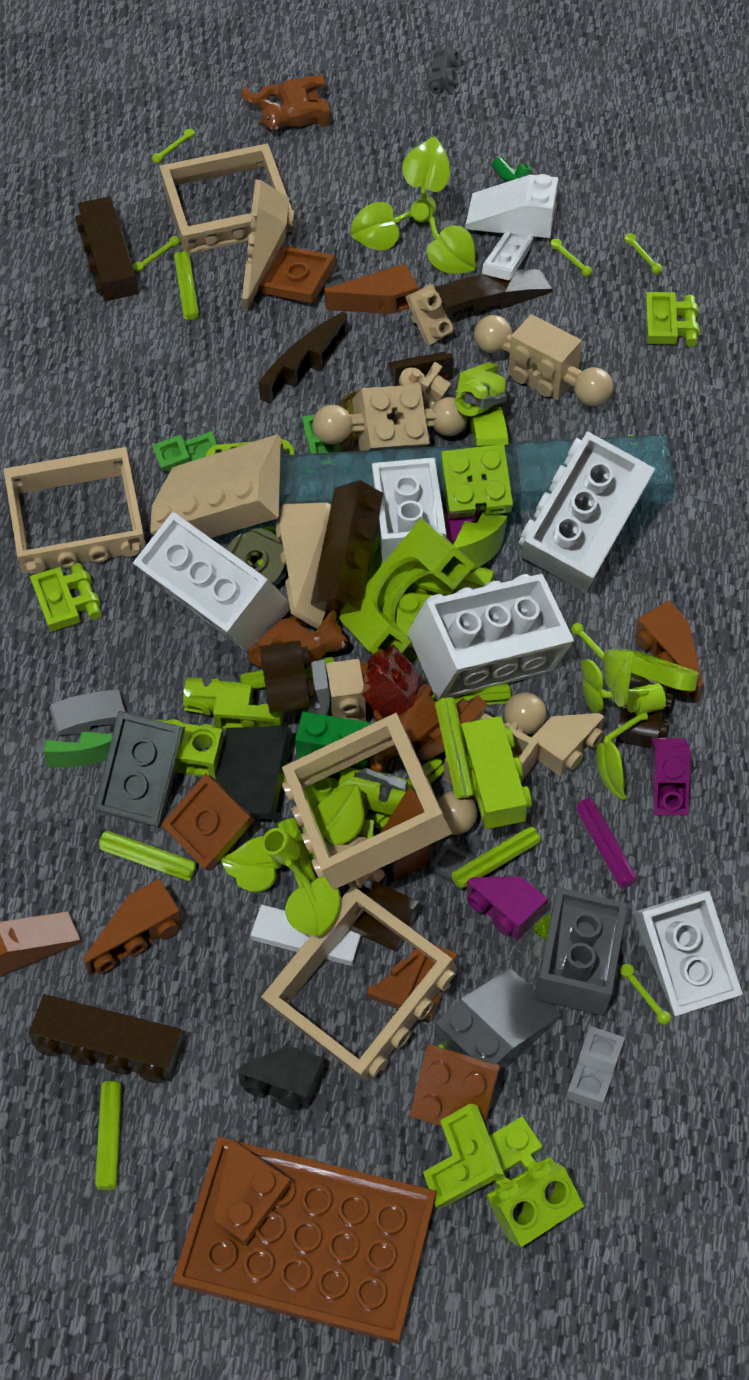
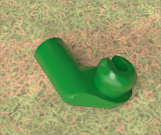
M502 157L495 158L491 164L492 168L506 182L532 173L529 165L520 163L517 169L511 168Z

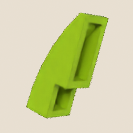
M499 405L491 407L485 413L469 416L472 444L476 446L508 444L506 423L503 411Z
M483 511L478 523L464 522L454 545L475 564L470 571L482 566L499 552L504 540L507 516L499 514L485 515Z

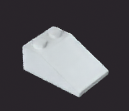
M546 174L527 175L472 193L465 229L497 233L510 232V234L550 238L556 206L558 177H550Z
M435 458L372 463L374 488L383 492L377 523L382 562L387 560L420 518L446 537Z
M698 891L634 912L642 940L674 1016L743 995L710 891Z

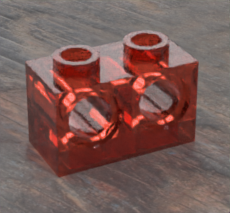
M394 644L385 651L382 649L376 651L367 662L368 667L364 677L362 696L383 718L397 713L399 716L414 705L419 671Z

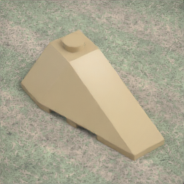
M255 180L251 212V234H249L248 260L246 261L242 294V311H248L260 289L261 281L271 267L286 238L287 227H293L294 210L289 209L290 198L262 180Z
M329 503L282 504L279 507L276 535L277 539H281L284 551L280 556L281 562L287 565L289 578L285 581L290 611L294 616L318 629L323 621L325 611L311 605V599L331 505Z

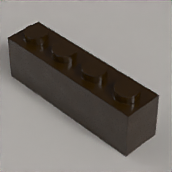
M111 196L78 203L80 215L75 216L78 232H84L85 234L81 235L84 252H90L91 254L87 255L90 272H96L97 274L93 276L96 293L102 292L105 302L138 295L136 275Z
M362 480L335 487L311 599V605L328 614L331 611H335L336 616L359 611L361 608L383 498V492Z
M43 994L28 1033L35 1049L44 1055L56 1056L57 1052L70 1055L71 1060L82 1065H90L91 1061L104 1064L107 1070L116 1074H125L126 1070L139 1073L143 1080L151 1083H160L161 1079L171 1082L184 1045V1037L180 1028Z

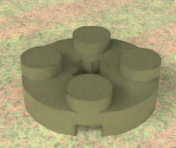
M262 528L251 529L253 531L236 536L227 550L252 568L254 566L250 561L252 556L258 557L262 553L263 564L254 570L266 577L276 587L287 573V565L281 562L280 556L284 551L282 540L277 539V536L271 531Z

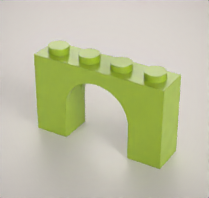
M420 518L365 585L360 610L343 614L339 619L369 652L391 667L411 643V640L398 628L395 622L396 607L406 589L422 576L434 574L454 590L475 564L445 536Z

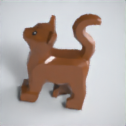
M323 75L306 76L288 80L281 84L268 85L257 94L251 93L248 87H244L241 91V96L246 103L260 105L263 110L259 126H265L271 131H278L285 126L301 127L313 123H318L322 127L329 126V104L325 99L318 98L317 88L325 87ZM269 96H274L278 98L280 105L266 99Z
M331 611L329 614L325 612L323 621L316 631H309L302 627L311 625L296 616L277 621L256 644L247 650L248 660L254 665L262 667L259 646L300 640L301 647L308 646L311 666V662L319 661L326 652L337 653L346 648L348 638L344 635L343 628L336 623L335 611Z
M412 680L406 686V693L387 709L382 719L397 713L411 743H419L439 724L435 701L431 698L434 694L432 687L423 684L419 688V684ZM393 745L372 755L368 762L369 769L381 772L390 758L399 754L396 746Z

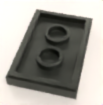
M118 711L94 810L160 827L186 727Z
M288 725L226 728L215 780L254 819H275L284 774L282 767L286 764L292 730Z

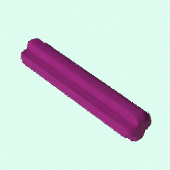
M588 797L577 803V812L618 886L623 889L635 884L636 874L594 799Z

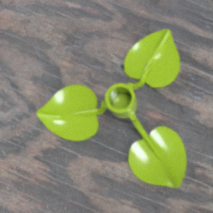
M431 137L412 149L403 162L402 171L407 183L412 187H421L420 192L422 196L412 204L410 211L394 218V211L390 204L385 202L371 203L357 214L352 223L350 234L353 239L368 248L387 250L394 246L399 238L400 230L396 224L397 222L411 216L418 222L429 221L432 235L436 239L427 247L428 259L433 266L450 274L470 272L476 269L475 244L470 233L465 228L456 225L445 227L440 235L437 232L435 218L433 217L436 212V203L426 193V188L432 192L441 191L449 181L450 164L442 144L436 137Z
M609 649L604 653L603 667L605 680L609 688H611V692L602 689V673L599 667L590 659L581 660L582 692L587 706L593 713L602 711L603 698H613L618 707L626 706L630 713L635 712L637 716L605 736L604 743L598 744L596 748L597 769L603 783L614 796L625 800L628 798L624 792L622 760L620 752L612 741L639 721L647 720V713L664 709L666 697L659 683L629 689L634 652Z
M356 784L337 790L321 801L314 809L313 814L323 840L326 837L327 841L333 845H343L354 839L362 829L365 816L361 790ZM280 828L270 829L264 836L247 841L232 853L221 858V862L228 875L236 878V884L253 893L262 892L270 888L276 880V869L286 865L304 885V887L293 891L287 900L285 914L289 924L301 933L318 937L325 934L335 923L341 906L340 891L338 888L333 890L325 876L317 878L310 883L309 879L296 866L295 862L300 856V844L298 841H303L301 834L297 831H292L289 835Z

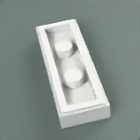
M510 232L504 233L483 264L482 274L510 281L531 249L534 236L510 234Z
M261 905L251 932V940L296 952L300 950L311 936L294 929L286 918L285 910ZM348 930L325 959L353 966L362 936Z

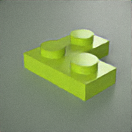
M468 1104L440 1120L452 1156L423 1172L428 1188L437 1191L434 1201L435 1207H446L504 1175L479 1108L475 1104Z

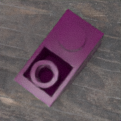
M651 738L650 770L654 815H688L691 750L686 738Z
M472 877L467 881L466 896L469 905L476 912L482 913L484 911L493 919L496 929L505 936L511 934L518 941L546 914L548 899L523 877Z

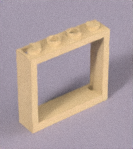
M268 143L160 166L162 186L183 251L185 250L190 254L246 242L249 240V234H251L252 217L251 213L188 226L175 186L265 167L272 187L287 196ZM294 219L293 227H287L286 233L294 231ZM195 240L196 243L189 244V241Z
M126 447L4 468L17 558L22 574L28 572L38 574L45 569L56 567L71 568L74 564L88 561L100 563L110 557L121 555L132 557L145 548ZM121 460H122L121 463H116V464L113 463V462H115V461H121ZM122 475L133 531L27 549L19 499L20 493ZM20 478H21V481H15V482H13L14 479H20Z
M397 713L282 767L287 781L282 783L283 789L289 801L295 800L297 805L291 808L298 825L300 827L305 826L306 832L301 834L309 853L315 852L317 857L311 860L312 865L319 878L325 875L333 890L452 834ZM395 745L425 812L330 857L304 788Z
M352 885L341 898L340 911L332 927L322 936H310L261 998L276 1013L364 1082L368 1083L380 1070L384 1071L388 1064L387 1058L395 1047L400 1049L407 1042L411 1034L410 1028L418 1019L423 1020L429 1014L434 1005L432 1001L440 990L446 991L451 986L449 982L456 975L455 971L457 968L451 957ZM366 911L435 962V964L361 1058L358 1059L292 1008L289 1003L362 912Z

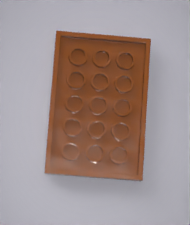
M217 1137L172 1281L173 1285L399 1344L437 1191L235 1141L290 1179L291 1182L290 1187L246 1246H244L214 1225L213 1221L227 1147L231 1141L230 1139Z

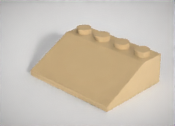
M277 434L172 467L152 504L150 533L155 535L172 512L179 515L209 538L277 519L279 516L281 437Z

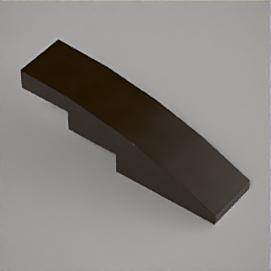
M540 269L516 270L510 281L481 274L435 287L442 300L441 304L446 315L469 307L473 313L496 305L502 310L552 293V288Z
M341 312L318 325L280 356L258 382L260 400L271 404L284 384L296 387L309 368L321 371L348 333L347 313Z

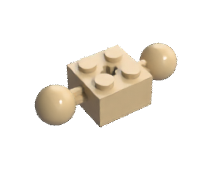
M532 314L513 334L507 320L498 315L486 316L477 323L474 330V339L477 346L484 352L492 354L503 350L509 352L508 375L517 383H525L535 388L540 395L544 397L550 396L558 401L571 386H574L577 398L588 406L602 405L611 397L613 381L605 370L597 367L587 368L583 371L579 370L581 339Z
M421 385L361 388L352 399L354 414H349L346 409L339 405H326L319 409L313 419V430L318 439L327 444H339L346 440L350 433L357 432L361 458L400 456L421 453L430 444L427 427H433L435 431L444 436H455L466 428L469 416L458 411L454 404L457 398L454 397L442 398L433 405L432 409H424Z
M527 692L512 696L504 708V720L506 722L504 726L505 728H511L514 739V748H511L513 757L520 758L523 777H520L521 783L537 759L538 741L527 735L537 732L546 720V708L543 701L538 696ZM481 711L473 721L492 717ZM445 758L444 781L452 784L447 758ZM454 791L443 794L437 800L451 830V835L463 834L473 827L477 818V807L475 804L477 799L475 794L468 798L457 799Z

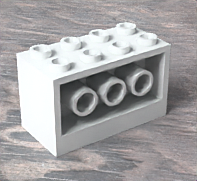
M588 431L582 440L575 439L564 462L567 467L560 465L549 488V491L552 493H544L534 514L536 521L529 519L518 542L522 546L519 556L587 592L655 470L654 467Z
M174 512L170 514L133 562L162 590L246 652L277 621L282 620L290 609L289 601L266 577Z
M523 574L512 581L503 583L493 581L484 587L473 590L467 587L451 595H433L425 600L424 605L407 632L437 701L442 697H456L551 672L574 642L543 574L534 576Z

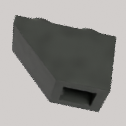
M286 1046L240 1065L238 1070L240 1085H243L244 1091L253 1096L263 1097L264 1094L278 1098L277 1102L288 1109L297 1110L298 1106L308 1109L324 1073V1061L320 1056L292 1046Z

